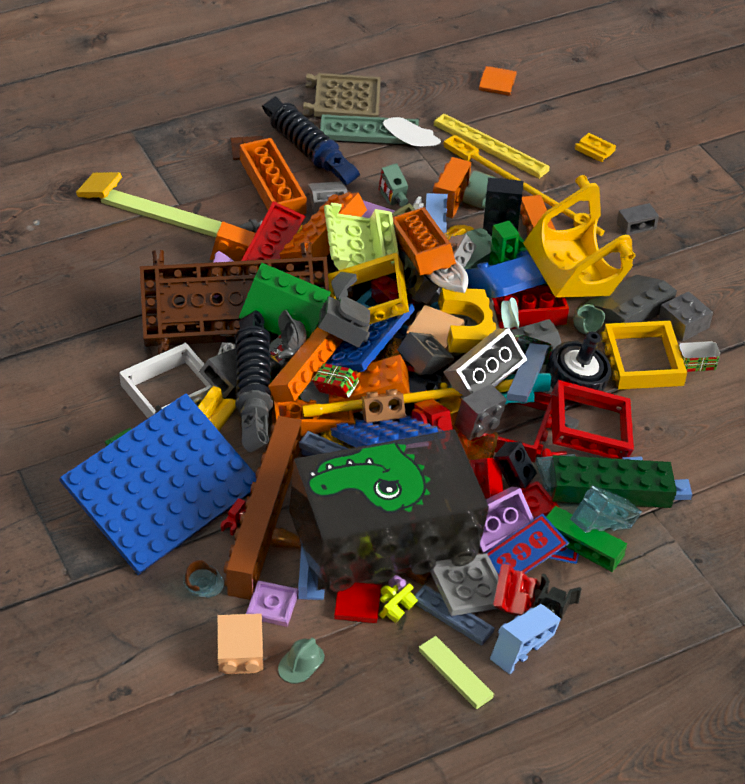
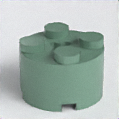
M474 170L469 178L468 187L466 186L463 202L485 210L488 177H496Z

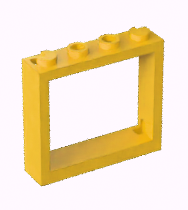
M397 252L328 274L330 297L336 299L333 294L331 281L340 272L356 274L357 281L353 285L396 272L399 298L369 307V324L409 312L403 263Z
M671 321L605 324L604 331L601 332L602 342H605V355L609 357L608 361L613 371L612 379L616 381L617 389L684 386L687 371ZM661 337L671 370L625 372L615 339Z

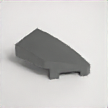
M340 272L331 281L336 300L339 301L342 296H348L347 289L357 281L356 274Z

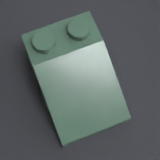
M482 228L466 232L465 234L477 247L464 269L477 268V264L488 262L489 265L492 237Z

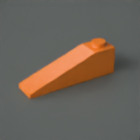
M298 397L295 401L275 403L273 399L272 424L276 423L278 416L302 420V437H304L307 431L317 434L331 431V428L337 427L336 424L348 423V425L355 423L352 410L303 417L302 406L316 404V400L310 399L308 402L299 400Z

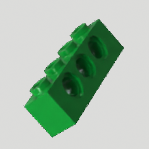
M510 221L493 225L489 265L517 258L520 234Z

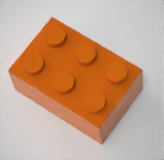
M452 157L449 163L445 164L444 172L440 173L438 183L434 184L433 193L447 194L446 217L453 218L463 200L466 186L468 187L470 182V161Z

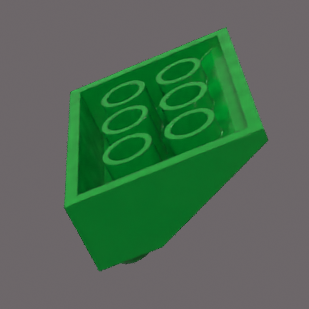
M261 263L239 319L257 310L264 318V329L279 336L282 332L279 328L278 320L281 313L287 310L293 319L304 324L307 340L317 328L320 310L328 296L331 295V292Z

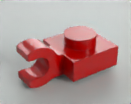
M237 499L228 511V517L221 523L222 532L230 527V535L233 536L236 533L241 515L246 513V501Z

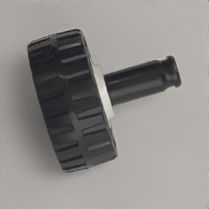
M591 331L586 334L583 342L567 341L555 347L545 368V373L551 374L550 386L552 389H554L557 381L560 380L604 391L610 379L611 366L606 356L597 349L601 340L598 333Z

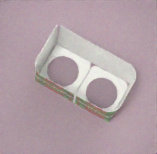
M715 342L680 343L678 345L687 372L716 370L720 351Z

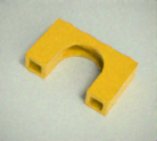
M441 288L438 299L440 311L448 314L465 315L478 323L476 326L450 325L447 336L449 352L467 353L496 330V323L492 319L493 312L489 308V297L486 296L485 289H466L465 293Z

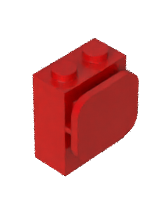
M434 399L414 403L415 409L412 410V418H416L417 421H424L425 424L428 423L431 426H437L438 429L445 431L446 439L428 442L429 446L422 449L426 452L431 451V449L441 452L455 448L450 410Z

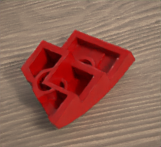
M501 563L493 606L514 616L525 614L532 608L535 602L534 590L539 589L540 582L536 578L527 577L523 571L514 570L509 564Z

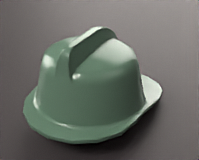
M313 637L311 639H299L294 642L290 651L280 661L278 672L284 681L289 683L304 682L323 663L324 652L316 644Z

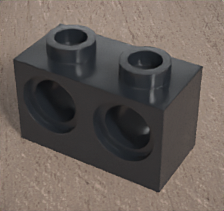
M505 442L494 455V459L509 488H526L537 474L522 442Z

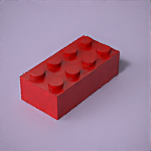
M539 285L503 297L492 298L500 329L504 328L501 315L502 301H509L511 297L517 302L519 328L548 319L552 321L554 326L567 325L569 307L566 298L555 297L548 285Z

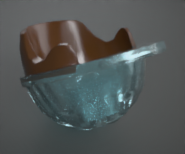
M196 560L189 564L183 576L184 586L192 595L208 598L216 596L223 589L224 580L221 574L203 560Z

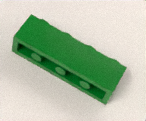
M557 506L546 516L569 542L565 547L613 572L624 558L627 543L608 534L604 530Z

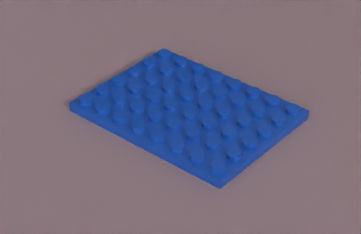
M187 393L59 479L137 575L229 510L238 498L244 499L251 494L252 483L257 480L253 470Z

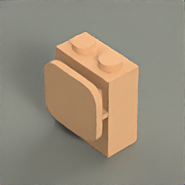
M424 305L422 310L417 312L412 325L408 326L406 334L408 335L409 332L432 334L449 352L447 336L450 325L465 326L463 319Z
M262 614L218 615L219 672L225 674L257 673L263 670Z

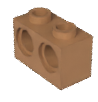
M397 389L386 390L384 394L368 392L366 396L361 397L363 417L367 423L406 417L403 393L397 392ZM392 399H397V406L395 408H389L388 406L389 401ZM376 401L378 408L375 411H370V403Z

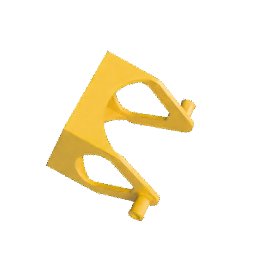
M580 175L575 180L580 190L547 210L523 244L555 297L610 296L633 266L635 253L632 251V239L629 235H622L601 249L598 248L596 227L601 216L600 189L596 183H589L585 175ZM578 201H588L590 216L583 224L561 231L548 227V222L554 216ZM612 252H620L621 268L617 269L610 266L603 257Z

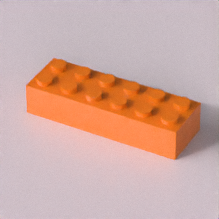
M272 138L240 144V161L266 208L269 210L272 202L275 201L302 215L307 214V198Z
M359 192L331 195L328 201L320 206L319 211L311 216L309 222L302 226L299 233L295 234L293 239L284 246V249L279 253L281 259L302 258L300 244L303 242L306 251H308V243H312L313 257H326L330 253L324 206L331 203L341 204L342 207L338 214L362 217L367 209Z
M425 207L392 217L396 238L420 275H429L435 270L447 269L451 265L456 264L451 243Z

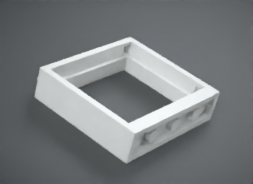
M186 343L119 372L122 388L147 418L153 416L156 410L135 386L141 382L186 363L206 386L188 395L197 406H199L212 388L209 382L199 373L204 363Z

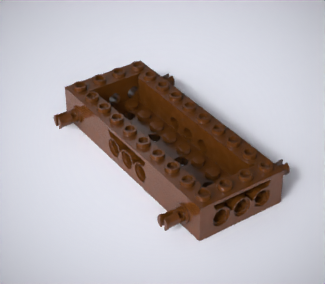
M303 242L300 244L302 258L164 265V251L160 250L159 259H157L156 251L154 250L152 251L153 266H140L145 347L158 346L159 355L168 351L169 345L234 342V336L240 330L239 315L261 263L329 291L327 257H313L312 243H308V251H306ZM220 295L223 300L221 303L216 304L212 301V297ZM177 297H182L185 303L178 306L174 303V300ZM269 332L271 339L278 337V335Z

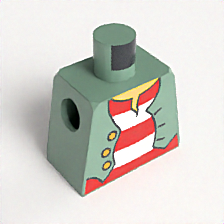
M398 164L382 167L378 187L379 192L389 205L399 204V206L403 207L408 203L406 198L408 184Z

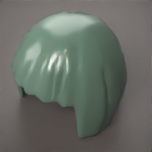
M581 305L575 310L573 316L574 326L582 334H587L591 331L597 332L603 326L605 313L594 307V305Z

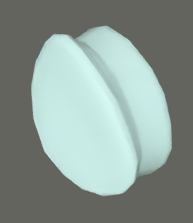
M511 297L509 301H502L501 304L504 328L509 327V329L513 327L519 328L517 302Z

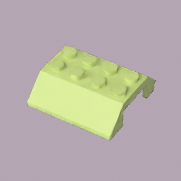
M331 203L324 206L330 255L338 270L396 252L398 253L392 212L375 209L370 218L338 214L342 207L341 204Z

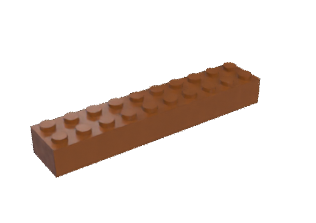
M278 416L276 423L272 424V436L266 444L267 451L262 453V465L257 468V480L251 486L252 495L247 497L246 513L241 515V527L236 529L235 545H231L229 551L230 560L226 561L224 565V573L226 574L224 586L227 587L228 596L248 600L252 598L301 450L299 442L302 439V420Z

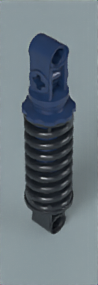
M274 96L262 105L266 115L271 117V126L288 139L318 168L331 171L345 186L360 176L358 169L347 161L338 150L339 145L299 112L294 104L282 103L278 97Z

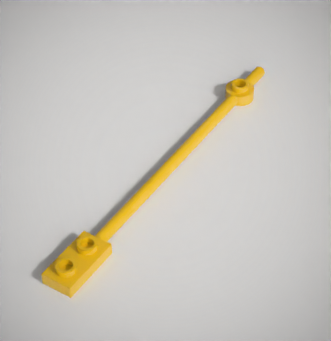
M453 135L444 141L443 147L464 160L474 159L505 179L520 180L480 156L478 148L460 137ZM523 182V190L532 195H541L543 201L551 207L558 204L555 200ZM568 208L561 212L574 220L573 224L575 227L583 224L589 218L588 214H576ZM597 226L596 234L602 236L605 231Z

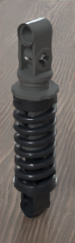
M257 310L239 320L240 330L234 336L237 386L235 406L241 413L242 444L248 452H253L269 442L267 418L269 410L273 407L272 394L268 387L271 382L269 352L271 337L269 332L264 329L265 321L262 314Z

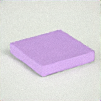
M258 580L246 614H262V622L288 627L298 598L299 589Z

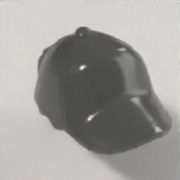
M284 310L278 320L279 328L282 332L281 339L283 340V351L278 354V359H291L306 341L307 333L304 324L293 319L288 311Z

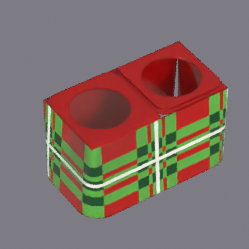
M323 363L312 381L320 393L350 398L359 379L354 371L349 368Z

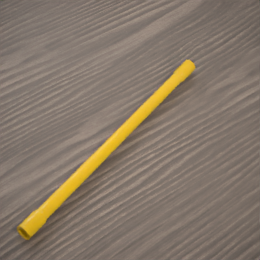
M513 379L503 380L495 388L499 392H507ZM454 388L403 394L404 404L429 399L437 400L463 396ZM397 399L390 400L388 406L397 405ZM362 400L302 406L303 417L363 409ZM376 401L371 402L369 408L378 407V403Z

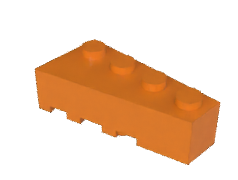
M222 221L210 260H214L215 253L220 251L233 261H241L256 233Z

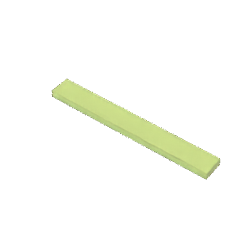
M113 189L106 198L101 199L103 204L213 237L217 236L222 223Z

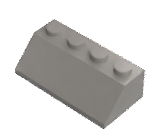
M509 327L496 329L446 369L444 374L452 387L466 397L490 384L496 387L527 361V358Z

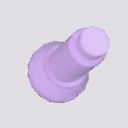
M395 575L389 579L388 584L391 588L396 585L398 589H401V587L406 585V582L400 576Z

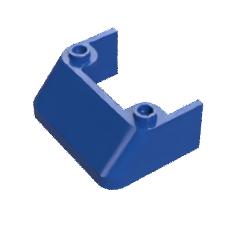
M528 250L520 251L517 253V258L495 265H488V262L477 264V268L465 269L468 275L467 289H485L486 296L489 298L503 297L547 283Z

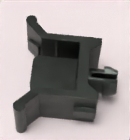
M542 574L540 590L542 592L538 596L535 605L542 604L562 620L568 606L579 603L582 589L580 587L570 589L567 594L566 591L552 587L548 593L550 581L546 574Z

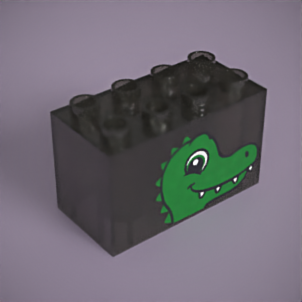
M455 429L294 459L289 512L317 591L328 588L336 592L344 591L354 583L366 580L383 583L392 579L395 574L408 571L421 575L433 570L436 566V561L451 559L454 566H464L471 563L476 555H478L489 506Z

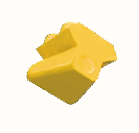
M212 386L198 407L217 430L220 431L236 409V400L223 399L221 388Z

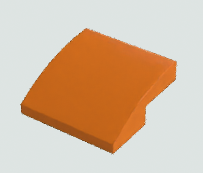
M486 66L479 90L510 96L517 71Z

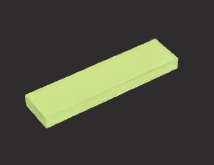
M436 636L419 646V652L476 710L493 698L494 693Z

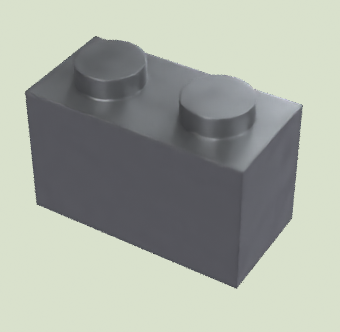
M650 203L619 210L617 225L625 235L657 229L659 215Z

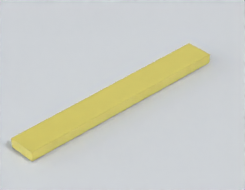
M442 114L434 120V126L460 137L479 149L539 179L549 171L550 166L446 114Z

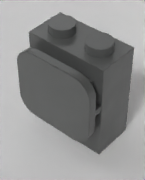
M328 296L320 310L318 328L359 348L362 342L365 343L370 335V332H368L370 327V310L348 297L342 296L338 301Z

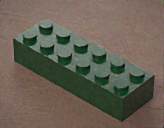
M553 455L549 468L553 502L671 508L677 493L671 462Z

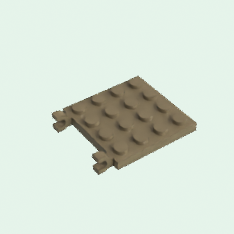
M318 73V76L306 74V80L311 81L306 82V88L317 86L315 104L303 103V109H308L303 110L305 117L311 116L312 113L317 117H322V115L379 117L381 77Z

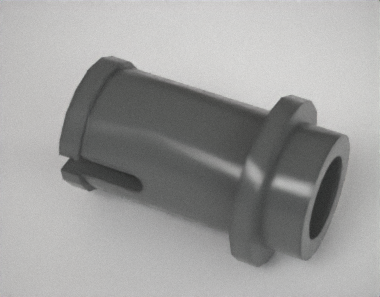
M249 219L248 222L237 227L256 232L259 224L256 219Z

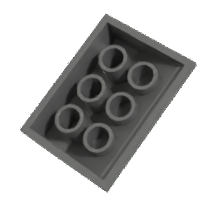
M636 274L620 283L610 296H597L585 304L594 305V307L602 310L605 313L604 322L606 324L647 322L659 315L661 304L676 297L677 290L664 280Z

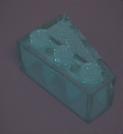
M592 485L570 520L586 533L591 532L593 529L604 531L605 528L613 530L630 529L642 511L626 498Z

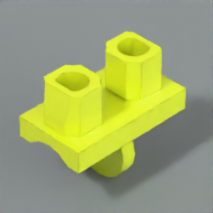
M409 583L397 594L396 592L399 589L396 585L392 588L385 585L381 589L382 597L380 600L382 603L386 601L388 603L378 615L382 619L387 615L396 623L405 614L398 606L399 603L407 610H410L417 603L418 600L411 593L414 587Z

